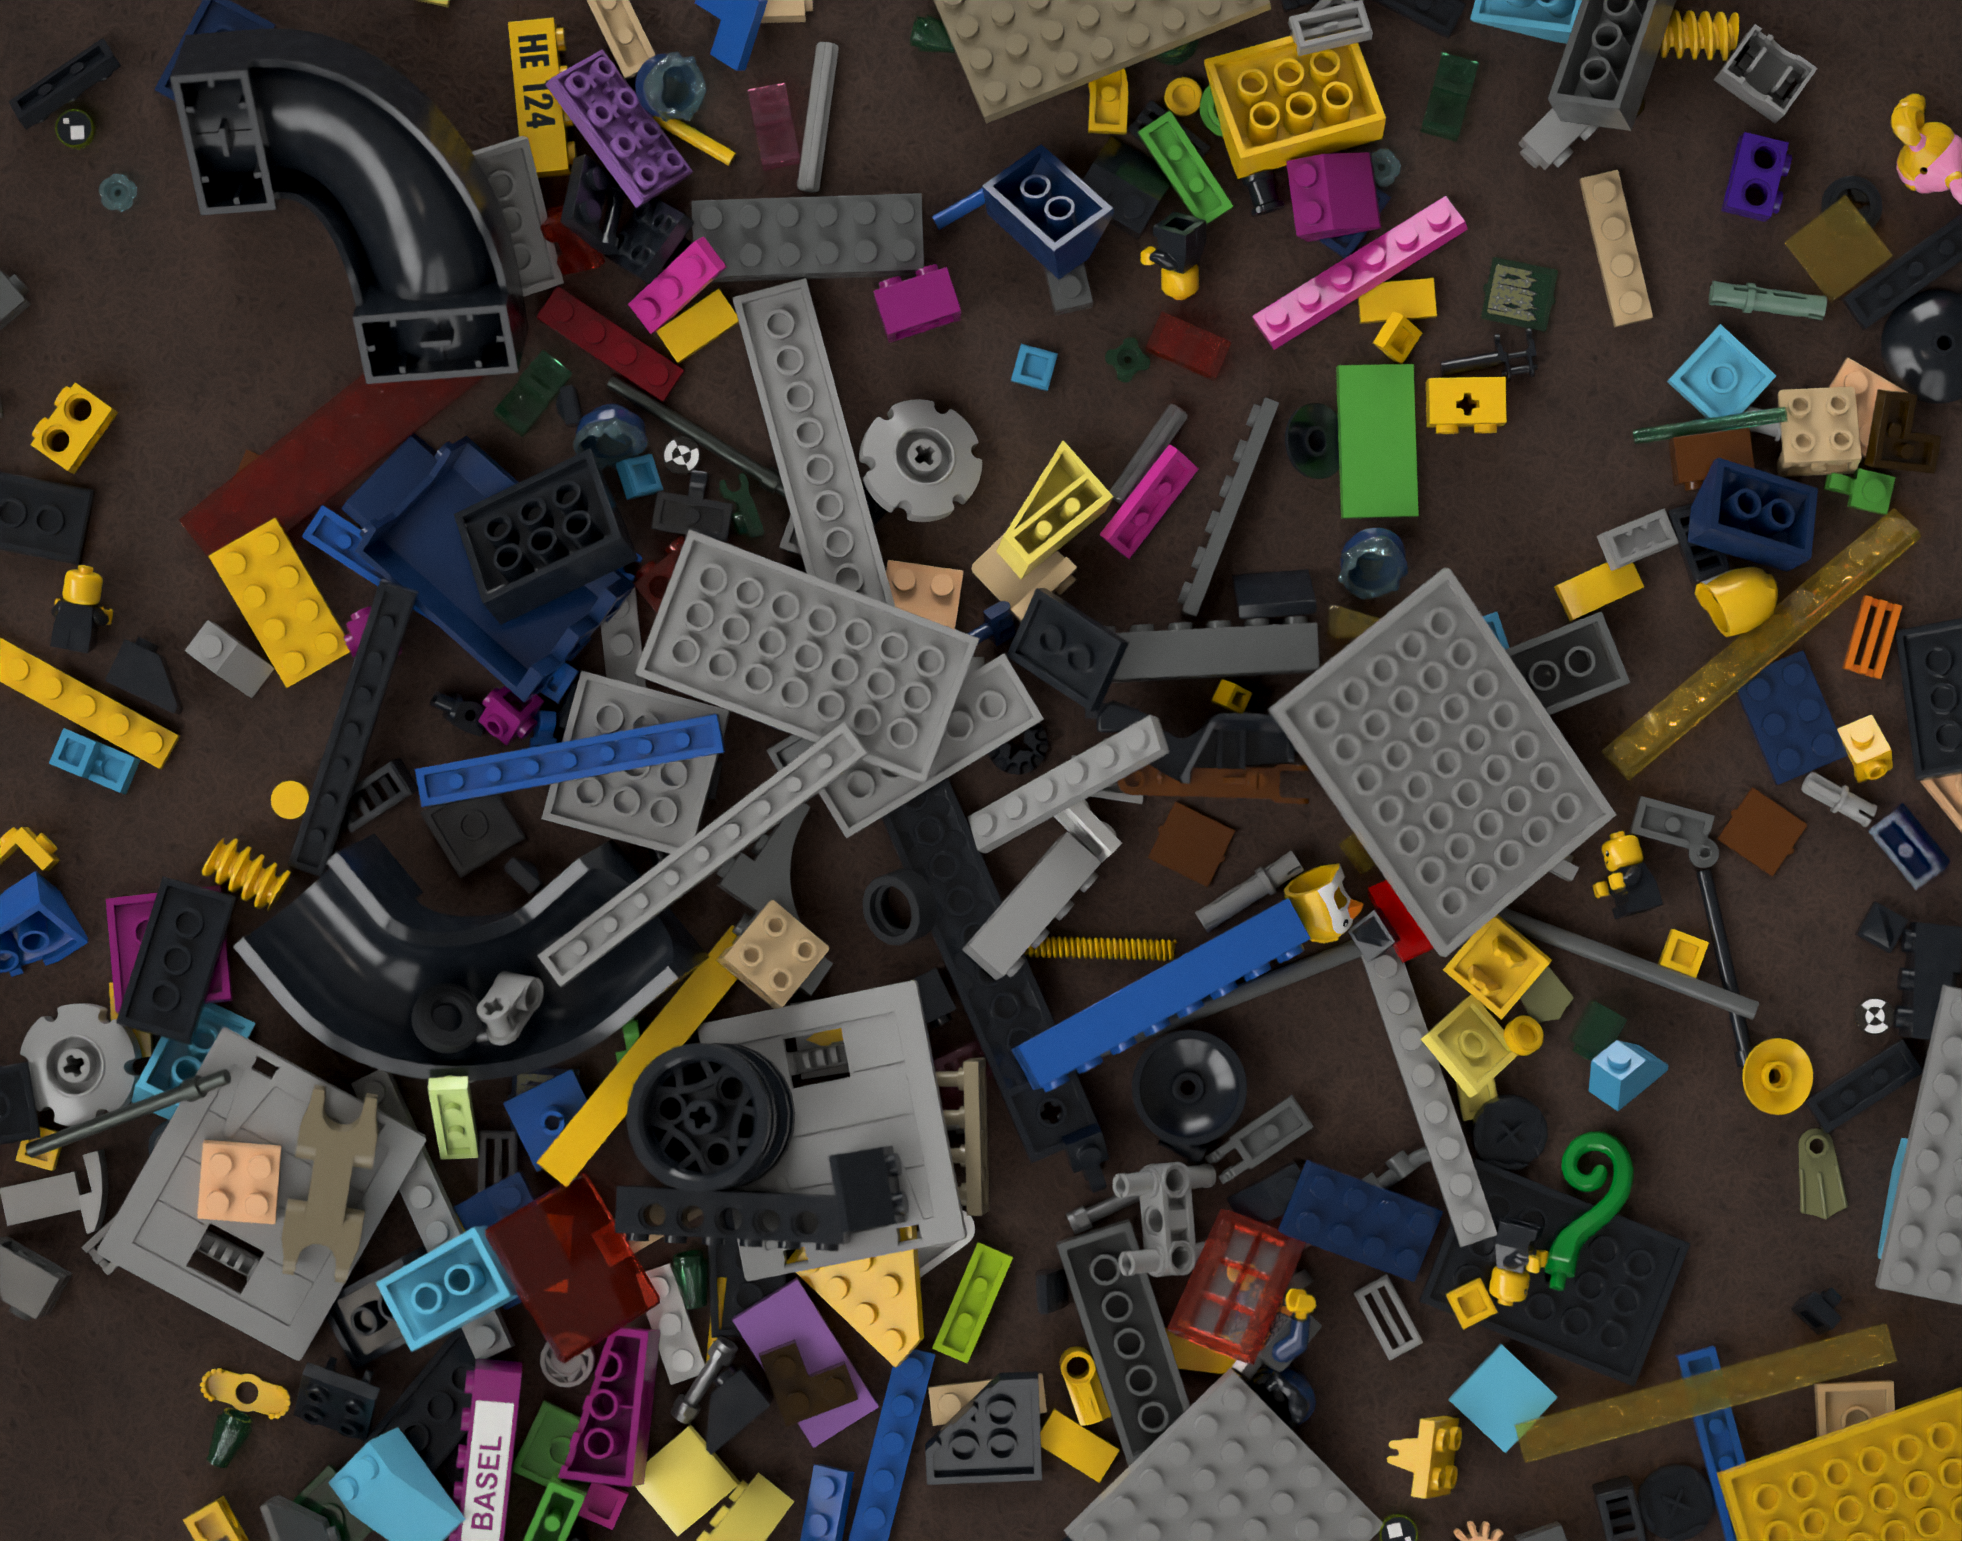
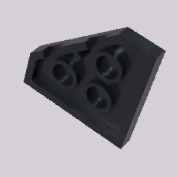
M1038 1371L999 1373L925 1443L927 1485L1042 1480Z

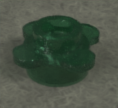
M1133 337L1125 338L1122 345L1115 350H1108L1105 355L1106 363L1115 368L1118 373V380L1123 383L1130 382L1134 374L1140 370L1145 371L1150 366V358L1147 355H1143L1138 347V341ZM1127 356L1131 358V362L1128 364L1124 362V358Z

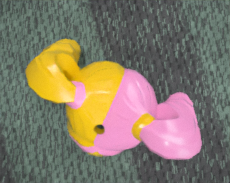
M1910 94L1906 98L1901 99L1894 108L1890 122L1893 133L1904 144L1897 159L1896 169L1899 178L1910 190L1921 194L1943 192L1950 189L1952 196L1962 205V138L1954 134L1952 129L1943 123H1924L1925 98L1919 94ZM1925 167L1928 171L1924 172L1922 168Z

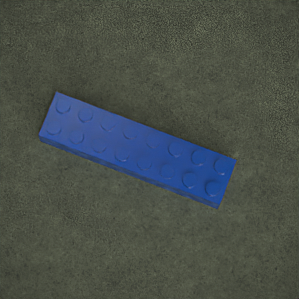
M1289 898L1013 1048L1012 1052L1032 1089L1035 1090L1043 1087L1045 1092L1051 1091L1069 1081L1066 1073L1076 1068L1080 1074L1104 1062L1100 1056L1102 1053L1110 1050L1112 1055L1118 1054L1135 1045L1137 1041L1134 1036L1142 1031L1147 1037L1171 1025L1168 1017L1177 1013L1180 1019L1202 1008L1205 1005L1201 999L1209 994L1212 1000L1220 998L1238 988L1235 980L1243 976L1247 982L1272 969L1268 963L1269 961L1276 958L1280 964L1305 951L1302 943L1311 938Z

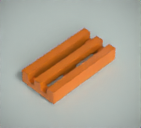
M1868 595L1863 596L1842 669L1875 679L1882 678L1902 609L1901 605L1888 603V601L1881 599L1878 600ZM1870 606H1873L1877 609L1861 663L1857 665L1854 664ZM1885 610L1890 611L1875 667L1870 669L1869 664Z

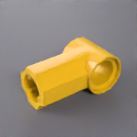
M1079 1346L1070 1347L1065 1350L1060 1358V1370L1080 1426L1091 1425L1112 1416L1090 1352ZM1074 1357H1082L1088 1362L1086 1371L1080 1375H1073L1067 1370L1068 1362Z

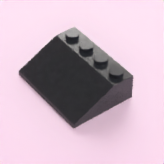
M591 449L579 453L454 514L482 602L501 625L638 560L627 526Z

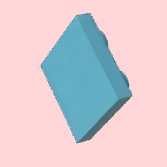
M1500 1343L1448 1400L1506 1453L1558 1397Z

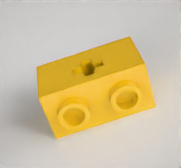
M1506 377L1429 378L1426 381L1427 428L1436 427V434L1459 433V427H1474V433L1478 434L1496 433L1497 426H1503L1507 423ZM1464 397H1468L1470 404H1476V408L1472 409L1468 416L1464 415L1462 408H1456V404H1459Z

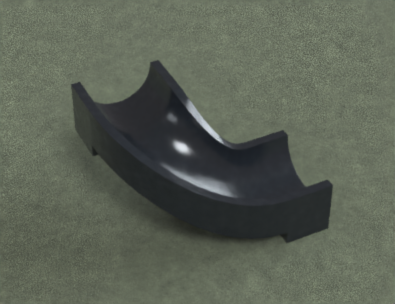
M251 29L186 35L170 79L200 215L276 210L280 199H290L306 206L317 216L331 236L339 252L352 288L356 304L353 322L366 384L518 373L529 324L511 234L500 203L486 174L469 146L438 107L404 75L378 57L350 43L324 34L297 29Z
M375 833L334 854L327 861L330 866L328 870L313 885L281 912L243 937L233 946L282 1007L305 1030L328 1047L357 1062L390 1073L419 1079L468 1076V1081L516 1076L549 1067L584 1052L602 1042L656 1004L709 958L708 954L669 907H667L564 987H560L538 955L642 876L612 839L578 858L525 906L497 914L466 917L442 914L422 905L417 898L424 892ZM503 971L539 978L543 982L544 995L540 1006L533 1012L517 1039L509 1044L496 1045L491 1043L487 1036V1024L482 1021L481 1030L471 1045L459 1052L441 1053L424 1045L413 1029L412 1012L414 1005L420 995L434 985L442 983L459 985L471 992L480 1003L493 986L496 977ZM443 1005L434 1010L433 1019L439 1028L445 1031H454L461 1026V1016L455 1008Z

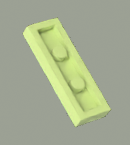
M468 1076L429 1078L428 1092L440 1159L478 1158L479 1140Z

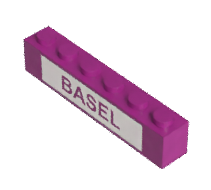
M476 1358L475 1371L467 1370L465 1393L472 1394L471 1408L463 1407L461 1430L468 1431L467 1445L459 1444L457 1468H464L463 1482L455 1481L453 1495L454 1504L460 1505L459 1511L466 1520L449 1535V1541H504L522 1362Z

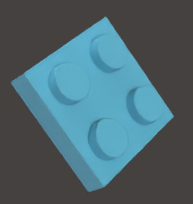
M1720 324L1667 382L1720 431H1726L1770 384L1776 375Z

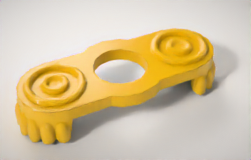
M218 1368L206 1372V1376L202 1377V1382L200 1383L202 1387L201 1392L204 1393V1397L208 1398L210 1402L218 1400L232 1404L234 1408L243 1412L256 1411L269 1415L270 1419H278L289 1410L291 1401L288 1391L283 1386L262 1381L260 1377L254 1374L245 1373L241 1375ZM245 1381L255 1384L258 1389L257 1399L250 1404L241 1402L236 1395L237 1387Z

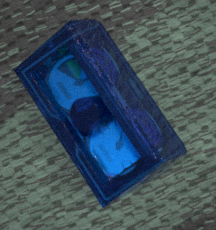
M1904 803L1899 804L1868 830L1869 834L1915 890L1945 870L1950 863L1947 855Z

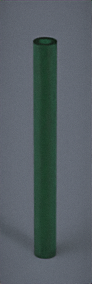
M1778 407L1633 429L1635 444L1668 440L1673 437L1788 422L1786 407Z

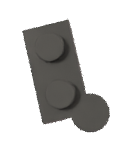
M1639 796L1630 834L1688 849L1690 862L1699 868L1711 867L1717 862L1719 857L1717 844L1708 838L1712 829L1714 815Z

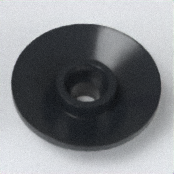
M1320 403L1305 404L1296 409L1286 426L1285 447L1287 455L1294 468L1303 476L1310 479H1325L1332 476L1339 469L1338 415L1331 408Z

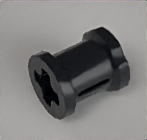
M1274 170L1262 171L1242 179L1243 186L1248 187L1254 207L1251 210L1252 217L1271 213L1285 207L1284 201L1279 200L1273 178L1276 174Z

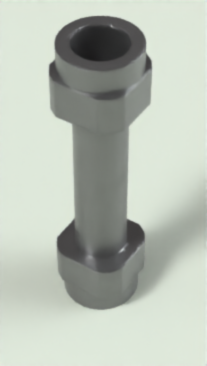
M1115 1195L1086 1209L1080 1206L1066 1213V1216L1076 1235L1092 1228L1091 1223L1140 1201V1195L1127 1198H1118Z
M719 1336L716 1342L712 1343L707 1351L710 1356L709 1360L687 1394H679L673 1404L674 1407L671 1410V1415L684 1424H690L697 1417L701 1410L698 1403L722 1366L729 1367L735 1358L738 1347L732 1341Z

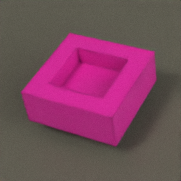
M591 1482L577 1515L613 1530L629 1492L610 1484Z

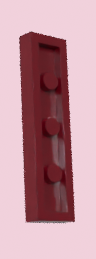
M559 286L555 288L536 317L663 403L685 372L682 368Z

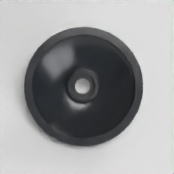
M1928 290L1917 293L1898 305L1884 325L1880 344L1884 368L1896 386L1908 393L1918 395L1917 400L1931 404H1944L1962 399V295L1948 290ZM1939 337H1944L1948 340L1949 347L1947 350L1944 351L1938 348L1937 340Z
M1181 1030L1162 1036L1143 1052L1135 1066L1132 1077V1098L1140 1119L1155 1135L1175 1144L1200 1145L1219 1138L1236 1123L1245 1105L1247 1080L1239 1057L1223 1040L1203 1031ZM1185 1080H1190L1195 1085V1090L1191 1095H1185L1181 1092L1180 1086Z

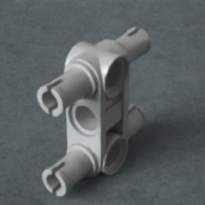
M1181 1162L1154 1163L1146 1165L1140 1172L1117 1174L1114 1177L1113 1191L1118 1198L1140 1195L1144 1250L1124 1251L1120 1254L1118 1264L1123 1275L1132 1276L1141 1273H1149L1155 1277L1186 1275L1196 1266L1218 1264L1220 1262L1222 1249L1216 1240L1195 1243L1191 1189L1210 1188L1215 1184L1216 1172L1211 1164L1186 1166Z

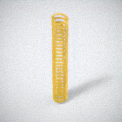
M1047 936L1035 949V956L1038 958L1041 950L1043 958L1046 956V951L1047 956L1051 958L1053 951L1055 959L1058 957V952L1061 959L1064 957V953L1067 959L1070 957V954L1073 959L1076 958V954L1081 959L1083 953L1084 958L1087 959L1090 952V958L1093 959L1096 951V958L1099 959L1102 950V958L1105 960L1108 950V958L1110 960L1113 958L1114 951V958L1116 960L1119 958V952L1122 960L1125 958L1126 952L1128 960L1131 959L1132 953L1134 961L1137 959V954L1140 961L1143 959V955L1146 961L1149 959V955H1151V960L1154 961L1156 954L1157 960L1160 961L1163 953V960L1166 961L1169 951V960L1172 961L1177 941L1174 939L1171 943L1168 939L1165 944L1164 939H1162L1159 944L1158 939H1155L1154 943L1152 939H1149L1147 943L1145 938L1142 942L1139 938L1135 942L1133 938L1130 941L1127 938L1124 941L1121 938L1117 941L1113 938L1110 941L1107 937L1104 942V939L1101 937L1098 942V939L1095 937L1092 943L1090 937L1087 939V942L1085 937H1082L1080 942L1079 937H1076L1074 941V938L1071 936L1068 941L1066 936L1063 940L1060 936L1057 937V940L1054 936L1051 939ZM1030 945L1024 954L1026 956L1029 950V956L1032 958L1034 956V948Z

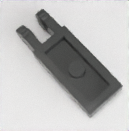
M1290 1095L1229 1136L1230 1140L1207 1154L1205 1158L1209 1164L1216 1163L1225 1157V1154L1236 1148L1243 1160L1222 1171L1219 1179L1224 1184L1247 1168L1253 1169L1314 1126L1293 1095Z

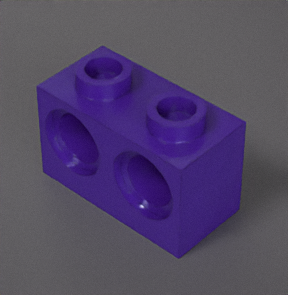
M1744 132L1739 137L1721 211L1764 222L1772 216V213L1778 214L1783 198V192L1778 191L1781 176L1787 177L1792 161V155L1786 154L1788 142ZM1756 151H1765L1770 155L1772 159L1770 168L1763 169L1756 165L1754 161ZM1753 187L1762 193L1763 202L1761 205L1754 206L1746 200L1745 191L1747 188Z

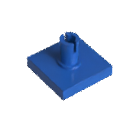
M573 1068L503 1102L537 1172L543 1168L536 1162L588 1100Z

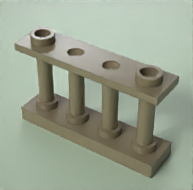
M970 1058L963 1062V1068H959L958 1071L935 1072L938 1087H958L960 1091H964V1106H960L959 1110H943L946 1125H959L960 1129H965V1144H961L960 1148H950L953 1164H960L961 1167H966V1183L958 1186L962 1206H967V1216H982L990 1211L986 1058Z

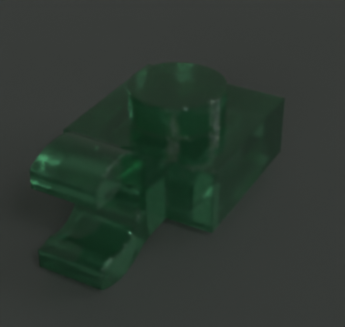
M741 473L737 476L740 483L738 491H730L726 486L725 480L719 482V491L725 499L735 503L736 513L731 514L738 535L745 534L747 542L763 537L765 532L753 498L749 494L748 479Z

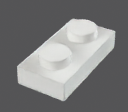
M1085 799L1054 816L1078 842L1101 862L1107 859L1122 844L1117 838L1114 829L1109 824L1101 822L1090 811V807Z

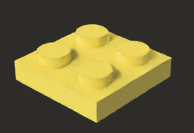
M1472 994L1460 1002L1421 1038L1422 1042L1469 1098L1482 1090L1518 1056L1507 1046L1503 1028Z

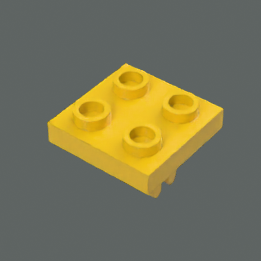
M1497 914L1469 938L1443 971L1502 1020L1552 960Z
M1439 1416L1420 1419L1418 1438H1407L1389 1442V1447L1397 1449L1399 1454L1398 1456H1389L1387 1462L1414 1473L1412 1497L1427 1499L1449 1495L1451 1489L1455 1487L1458 1476L1457 1467L1454 1466L1455 1450L1457 1451L1460 1448L1462 1441V1430L1458 1427L1459 1418Z

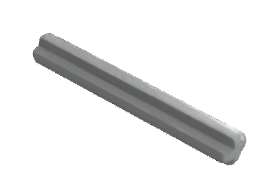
M818 42L816 45L797 183L798 189L804 192L814 193L820 189L839 50L838 45L831 42Z

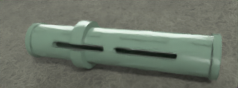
M1713 280L1709 291V305L1742 309L1743 313H1751L1753 310L1823 320L1826 312L1827 297L1756 287L1755 283L1749 282L1746 285H1736Z

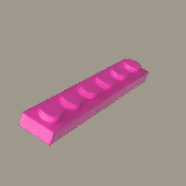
M1445 196L1252 316L1253 320L1275 350L1468 230L1466 222Z

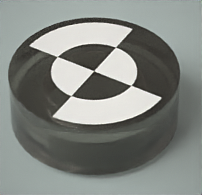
M678 436L672 438L663 449L664 464L674 474H691L692 470H696L701 462L700 448L689 437Z
M1867 997L1861 1000L1854 1010V1022L1858 1029L1865 1034H1883L1890 1029L1894 1021V1011L1891 1005L1879 997Z

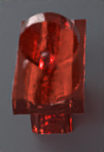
M564 205L548 208L546 210L548 218L540 226V230L545 240L550 243L558 242L562 254L557 257L556 263L561 273L567 275L603 265L605 260L602 253L596 251L560 222Z

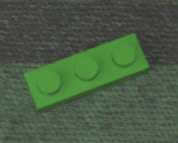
M1168 111L1138 131V135L1193 217L1206 220L1207 225L1233 208L1232 203L1171 111Z

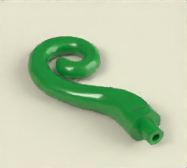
M1596 1131L1579 1135L1571 1141L1563 1154L1561 1169L1564 1179L1570 1186L1579 1191L1590 1192L1601 1188L1608 1176L1607 1168L1600 1164L1589 1175L1580 1173L1577 1165L1583 1154L1590 1151H1600L1606 1154L1612 1161L1614 1173L1611 1187L1605 1197L1592 1209L1563 1229L1553 1242L1544 1269L1546 1273L1551 1275L1549 1285L1551 1289H1565L1566 1278H1573L1575 1276L1583 1244L1619 1212L1631 1192L1634 1179L1631 1155L1627 1148L1609 1133Z

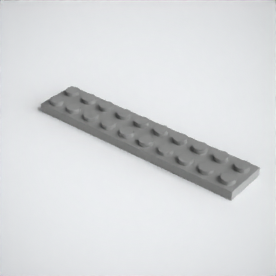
M806 278L732 297L806 573L895 607Z

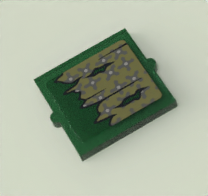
M1493 257L1488 282L1483 286L1485 297L1480 319L1546 332L1551 305L1556 303L1553 294L1558 270Z

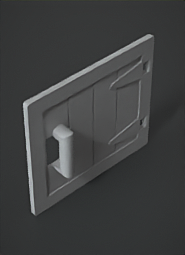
M913 980L703 1023L698 1026L700 1043L740 1044L760 1052L771 1060L785 1077L793 1096L795 1108L794 1133L788 1150L778 1165L763 1178L747 1186L728 1190L835 1195L829 1155L893 1146L894 1153L897 1152L899 1154L902 1164V1174L898 1176L900 1191L906 1193L909 1207L908 1214H904V1223L850 1232V1243L839 1244V1251L816 1250V1243L801 1242V1247H805L808 1260L787 1264L785 1250L790 1249L778 1248V1241L763 1240V1247L740 1246V1239H737L746 1281L967 1238L917 981ZM838 1028L842 1030L844 1042L787 1053L784 1039ZM843 1065L849 1066L851 1077L793 1088L791 1077L793 1075ZM738 1078L733 1079L730 1084V1092L735 1098H739L743 1093V1084ZM752 1116L749 1124L748 1137H751L754 1131V1116ZM720 1144L722 1161L725 1164L729 1158V1150L727 1146ZM731 1207L735 1229H737L742 1222V1216L737 1209ZM768 1209L764 1213L763 1223L765 1227L771 1231H775L779 1227L780 1218L774 1210ZM806 1211L801 1217V1225L805 1231L813 1233L818 1227V1219L815 1214ZM919 1224L922 1238L900 1242L899 1228Z
M224 1027L221 1029L196 1075L204 1077L227 1069L231 1075V1083L207 1092L206 1097L189 1102L185 1100L180 1102L100 1243L97 1254L281 1353L300 1361L345 1284L334 1282L336 1258L328 1247L321 1244H312L300 1252L294 1275L282 1274L283 1246L281 1236L288 1198L307 1201L314 1160L295 1158L300 1124L310 1103L314 1085L326 1086L325 1111L333 1122L349 1124L356 1121L362 1113L364 1102ZM257 1056L279 1068L272 1078L252 1068ZM378 1109L377 1121L384 1124V1126L378 1133L373 1168L370 1170L353 1167L346 1208L365 1210L359 1249L351 1264L348 1277L426 1142L424 1134ZM204 1140L282 1146L275 1224L197 1219ZM212 1223L264 1251L263 1256L260 1258L207 1229L209 1224ZM197 1250L246 1276L247 1284L242 1293L187 1265L192 1254Z

